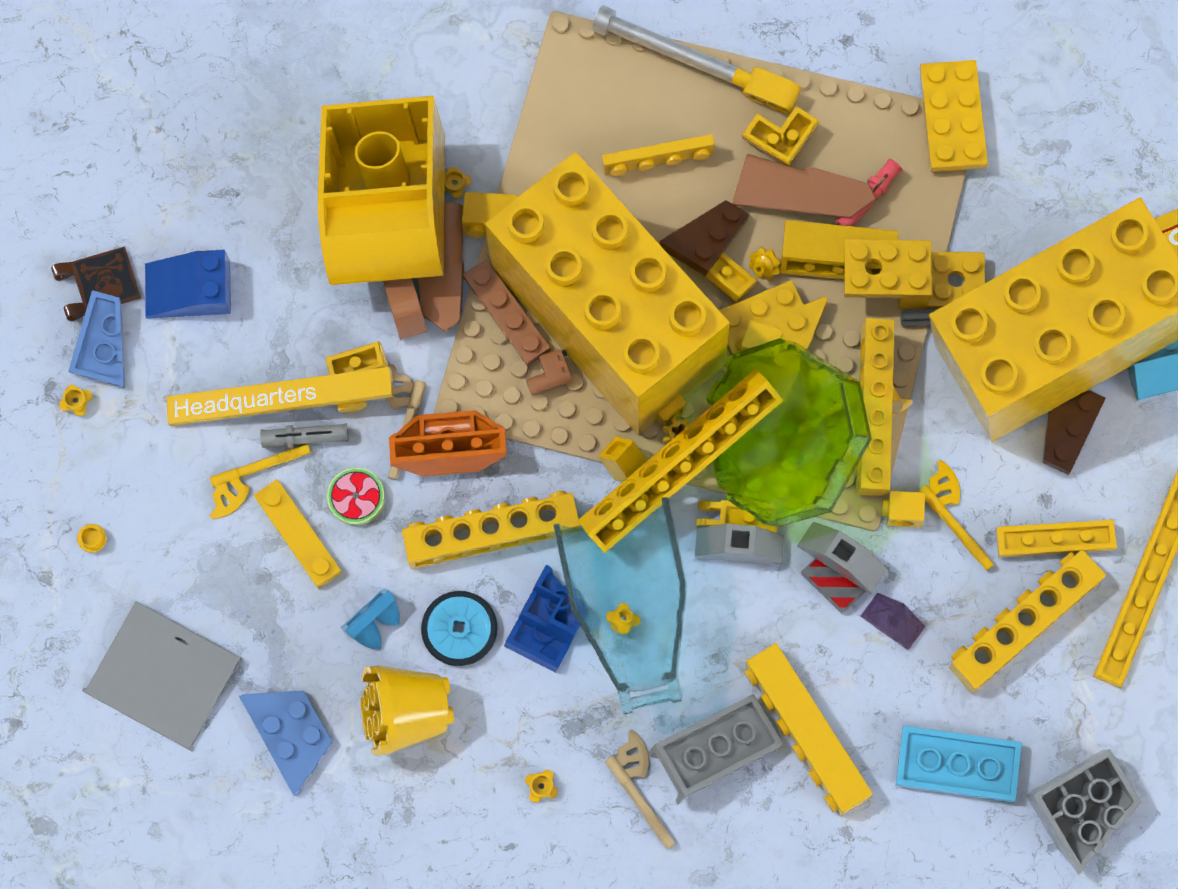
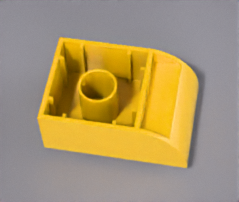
M434 95L321 106L318 222L322 255L330 285L444 276L445 133Z

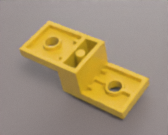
M844 240V297L898 298V309H939L985 283V252L931 251V240ZM871 262L877 263L881 267V272L877 275H871L865 270V266ZM957 274L962 277L964 283L959 287H954L949 284L948 277Z

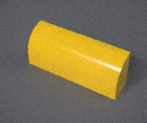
M785 220L780 273L844 279L845 239L898 240L899 231ZM871 262L865 266V270L871 275H877L881 272V267L877 263Z

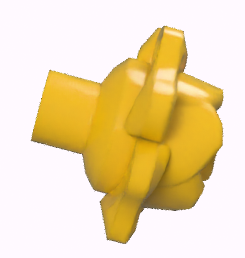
M760 247L757 252L749 255L751 260L749 267L754 270L757 278L764 276L766 280H770L773 275L780 273L778 266L781 264V260L775 256L772 249L766 251L765 248Z

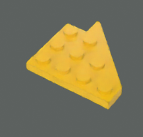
M792 280L719 310L730 322L727 347L742 379L754 369H757L784 400L773 410L786 406L828 300L824 296L803 305ZM750 320L783 330L782 340L773 365L740 354L741 344H738L737 340L741 328H747Z

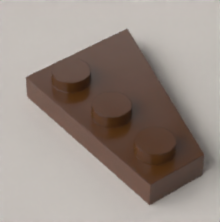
M725 200L660 240L659 244L669 255L706 277L745 225L750 214Z

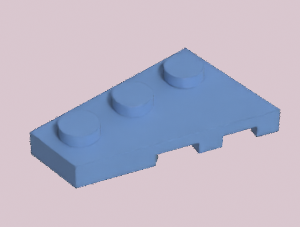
M92 290L68 372L125 388L121 299Z

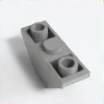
M816 522L811 524L797 547L869 594H872L887 571L866 547L843 532Z
M736 524L697 528L695 558L782 565L784 535L757 526Z

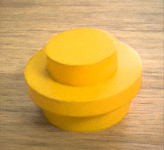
M97 524L85 525L77 535L78 545L88 553L100 551L107 541L104 529Z

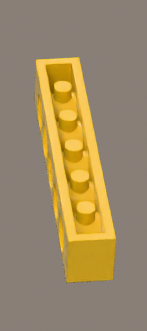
M865 318L861 326L856 495L885 497L890 490L895 320Z
M557 491L549 495L550 498L538 500V497L523 499L521 504L510 506L509 503H502L493 506V510L485 512L475 509L465 512L462 517L453 518V516L447 515L437 518L434 523H411L407 526L408 528L402 529L409 566L411 569L580 533V523L578 522L573 493L566 494V491ZM550 510L556 516L552 521L546 522L540 519L541 513ZM519 516L527 519L526 525L521 528H516L511 524L512 520ZM488 523H496L499 526L498 530L493 534L485 533L483 528ZM460 529H467L470 531V535L465 540H458L455 538L456 532ZM432 535L442 537L440 544L437 546H429L426 543L427 539Z
M1083 549L1076 555L1072 551L1059 562L1062 567L1053 574L1049 570L1037 581L1040 586L1035 591L1031 592L1027 589L1016 599L1018 605L1012 611L1008 608L1004 609L994 619L997 624L990 630L986 627L982 628L972 638L975 641L974 644L968 649L963 645L951 656L953 662L949 669L972 694L1106 577V574ZM1062 577H1072L1076 586L1074 588L1064 586ZM1044 594L1051 596L1054 600V606H1044L1040 601V596ZM1021 613L1030 615L1033 624L1029 626L1021 624L1018 615ZM999 632L1007 633L1011 638V643L1008 645L1001 644L997 640L996 634ZM975 652H986L989 656V662L986 664L979 663L975 659Z

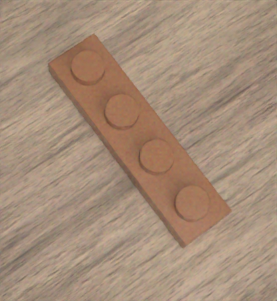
M486 259L463 274L464 280L527 366L538 360V356L551 351L548 343Z

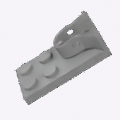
M752 694L656 743L648 754L650 757L660 760L678 792L675 801L679 805L688 796L775 752L784 744L755 695Z

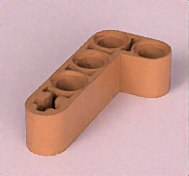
M412 278L383 281L400 340L426 333V325Z

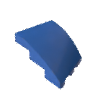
M545 565L504 647L556 673L587 612L578 601L573 599L569 589L565 585L562 586L553 575V569L550 566Z

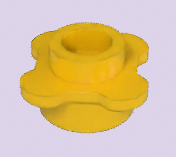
M450 167L445 173V191L452 194L454 199L462 198L464 189L472 182L471 177L467 174L464 175L462 171L455 167ZM457 181L458 183L457 185H453L452 182Z
M69 385L65 389L59 407L62 411L69 410L74 412L76 416H83L86 413L88 401L92 400V393L89 390L83 391L75 385ZM75 398L78 399V402H77V403H74V402H73V400H74Z
M620 603L616 610L609 611L606 614V620L609 622L612 630L622 635L628 634L633 626H638L641 622V618L635 615L626 603Z
M544 770L542 773L528 774L526 776L525 783L530 788L529 799L532 802L538 803L543 798L549 797L553 799L557 796L558 790L554 787L552 781L554 778L552 771ZM539 784H544V788L540 789Z

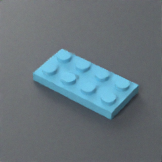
M903 725L895 786L1015 803L1022 742Z

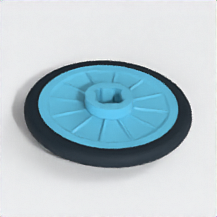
M467 591L448 592L435 599L427 608L421 623L422 639L429 653L440 662L452 666L470 665L482 659L493 647L498 629L497 619L491 606L482 597ZM457 623L465 624L464 632L454 633V625Z

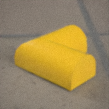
M796 106L780 128L757 113L742 134V139L778 162L790 166L820 120Z
M380 341L325 357L329 375L388 367L387 357ZM367 401L337 404V407L341 413H353L364 409L367 406Z

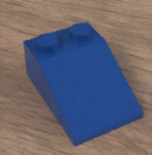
M225 249L194 251L145 263L146 319L231 314L230 260Z

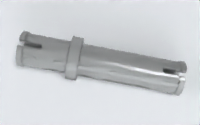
M347 423L298 428L288 425L285 429L260 430L261 446L265 448L287 445L288 448H294V445L346 442L348 441Z

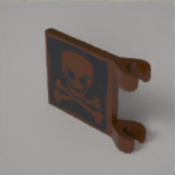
M125 246L76 261L57 263L51 267L56 281L64 280L73 274L76 279L83 303H72L64 306V312L68 321H74L85 316L92 290L119 297L121 304L141 299Z

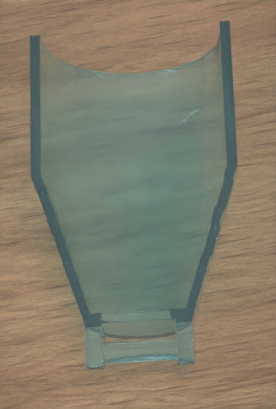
M668 497L661 498L663 505L645 518L606 553L597 546L583 528H568L559 523L553 525L570 609L615 685L624 715L633 713V709L672 701L673 703L682 701L678 669L688 584ZM620 603L628 604L629 609L641 618L640 624L633 626L626 635L613 631L606 620V614L609 611L616 610ZM668 684L669 689L631 698L630 692L644 691Z

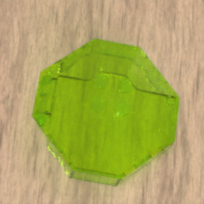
M782 338L729 355L724 364L727 369L721 381H715L706 398L707 404H715L754 369H757L768 380L784 401L713 460L714 476L717 480V485L728 492L725 494L726 500L741 510H746L762 524L777 527L832 512L872 439L860 382L798 343Z

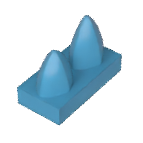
M383 588L350 618L341 629L359 644L367 648L380 650L382 648L381 635L373 620L376 619L385 625L398 626L400 612L395 602L396 598L389 590Z

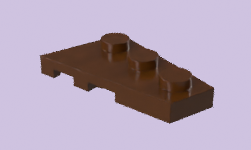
M1087 390L1048 412L1042 463L1067 475L1070 474L1106 399L1105 397Z

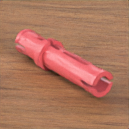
M888 159L879 172L867 180L872 191L881 179L885 178L873 192L875 201L880 195L886 194L888 191L887 187L902 171L901 166L892 159ZM875 201L851 218L839 217L835 224L854 226Z

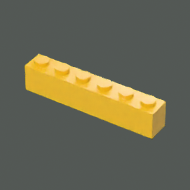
M775 643L748 659L745 664L747 670L744 671L746 678L752 686L757 685L763 694L760 696L763 705L768 711L773 710L779 720L775 721L777 727L784 737L789 735L795 744L791 747L800 762L806 761L811 769L807 773L816 787L821 785L827 796L824 797V800L832 813L837 811L841 817L870 799L873 793L778 644Z

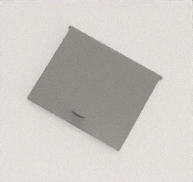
M135 601L87 688H83L82 692L192 752L195 740L241 658Z

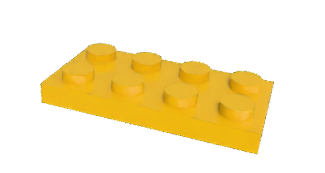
M976 60L920 64L930 172L987 168L988 161Z

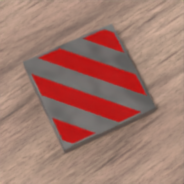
M814 559L801 571V575L841 614L848 610L866 592L817 559Z

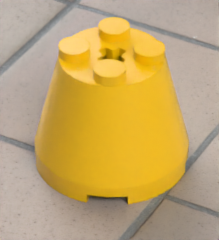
M381 665L366 666L364 668L361 679L362 682H366V687L363 690V696L360 697L361 717L365 739L372 740L374 748H371L374 756L388 755L446 732L448 724H453L454 712L453 708L448 706L447 695L450 692V684L447 677L441 678L438 674Z

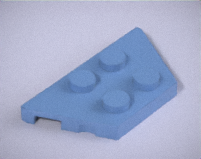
M304 691L243 694L239 696L294 796L301 791V787L306 779L318 766L322 756L327 753L333 744Z

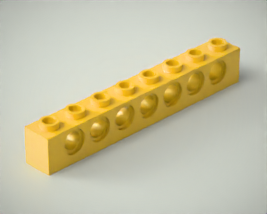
M754 369L583 515L578 522L597 546L606 553L784 400L768 380L757 369Z

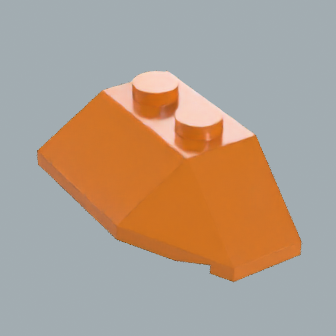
M476 410L417 415L397 433L389 437L391 466L422 477L480 472L507 456L505 427L496 424Z

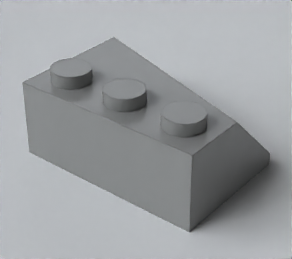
M1110 749L1096 753L1026 795L1054 844L1078 874L1082 873L1095 854H1098L1106 841L1121 827L1141 803Z

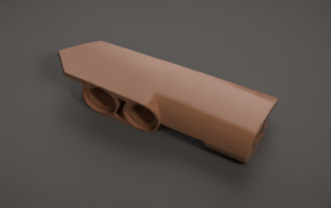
M750 154L746 156L733 198L735 206L851 218L875 201L868 183L812 167H806L802 170Z
M454 202L444 203V276L418 278L422 314L444 332L460 322L463 302L462 215L464 205Z

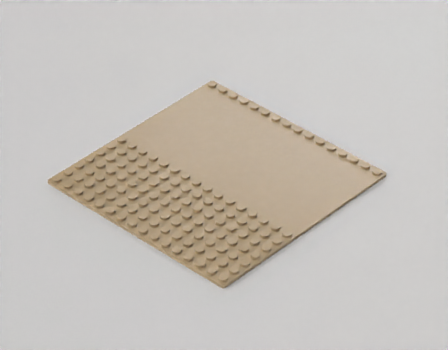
M553 11L549 15L497 194L520 196L576 151L659 243L660 240L723 201L727 200L733 204V198L747 154L778 162L742 139V134L757 113L780 128L790 114L778 112L748 99L742 94L744 88L628 39L608 32L606 36L592 31L594 20ZM671 39L750 73L753 67H758L800 85L802 89L792 111L797 106L820 120V122L790 166L802 170L806 167L817 168L867 183V180L871 176H875L887 163L888 159L894 160L901 166L902 171L887 187L888 191L886 194L880 195L853 227L899 231L898 240H931V251H947L966 170L930 172L923 98ZM713 134L715 143L714 154L710 155L707 159L694 160L692 158L682 160L680 164L673 166L660 164L646 171L634 169L620 176L604 175L602 165L603 154ZM883 177V178L881 179V181L874 187V189L872 190V193H873V192L876 190V188L883 182V180L885 179L884 177ZM737 206L750 215L745 225L724 253L757 280L755 287L738 302L791 280L803 305L824 296L828 300L786 406L767 414L686 483V485L761 504L779 505L781 509L872 532L877 531L882 517V500L886 499V496L856 495L859 401L801 436L795 427L858 390L861 326L865 318L895 320L893 387L901 399H910L928 326L903 327L900 315L903 310L926 309H898V298L844 297V279L783 273L773 275L770 280H766L764 276L757 278L754 270L749 267L751 262L749 255L763 247L766 251L772 249L775 256L781 260L785 220L836 225L835 221L839 217ZM487 236L484 238L477 265L485 259L491 265ZM669 255L718 310L736 303L707 277ZM469 289L433 414L476 410L496 424L505 427V438L508 440L599 463L602 462L598 455L615 436L634 441L647 461L665 446L662 440L664 437L669 436L663 432V426L658 420L638 436L568 355L564 356L572 381L531 396L526 379L544 373L539 359L527 366L472 289ZM510 291V293L516 299V301L524 310L526 315L532 321L534 326L540 332L542 337L548 343V345L551 348V351H557L560 349L561 351H563L562 348L547 333V331L532 316V314L517 299V297ZM728 347L726 365L684 398L686 401V412L676 419L677 421L683 422L685 418H688V425H690L743 380ZM893 399L892 414L896 415H892L890 480L908 411L907 408L899 413L902 410L903 403L901 400L895 403Z

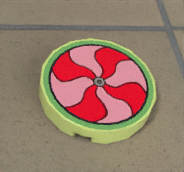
M346 469L335 476L328 488L327 500L330 510L338 520L349 525H363L371 522L382 511L385 502L382 483L375 474L367 469Z

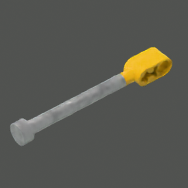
M604 5L600 7L595 17L592 31L603 36L611 32L740 86L744 88L742 94L752 101L778 112L791 114L802 89L797 83L758 67H753L750 73L615 16L616 10Z

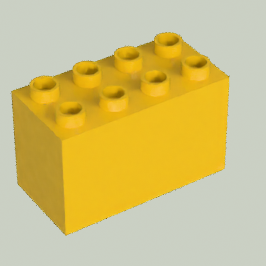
M576 151L484 223L491 265L494 271L562 350L566 351L569 358L638 436L658 420V412L679 395L684 399L726 365L730 322Z
M1141 197L929 314L935 346L991 443L1178 341V257Z

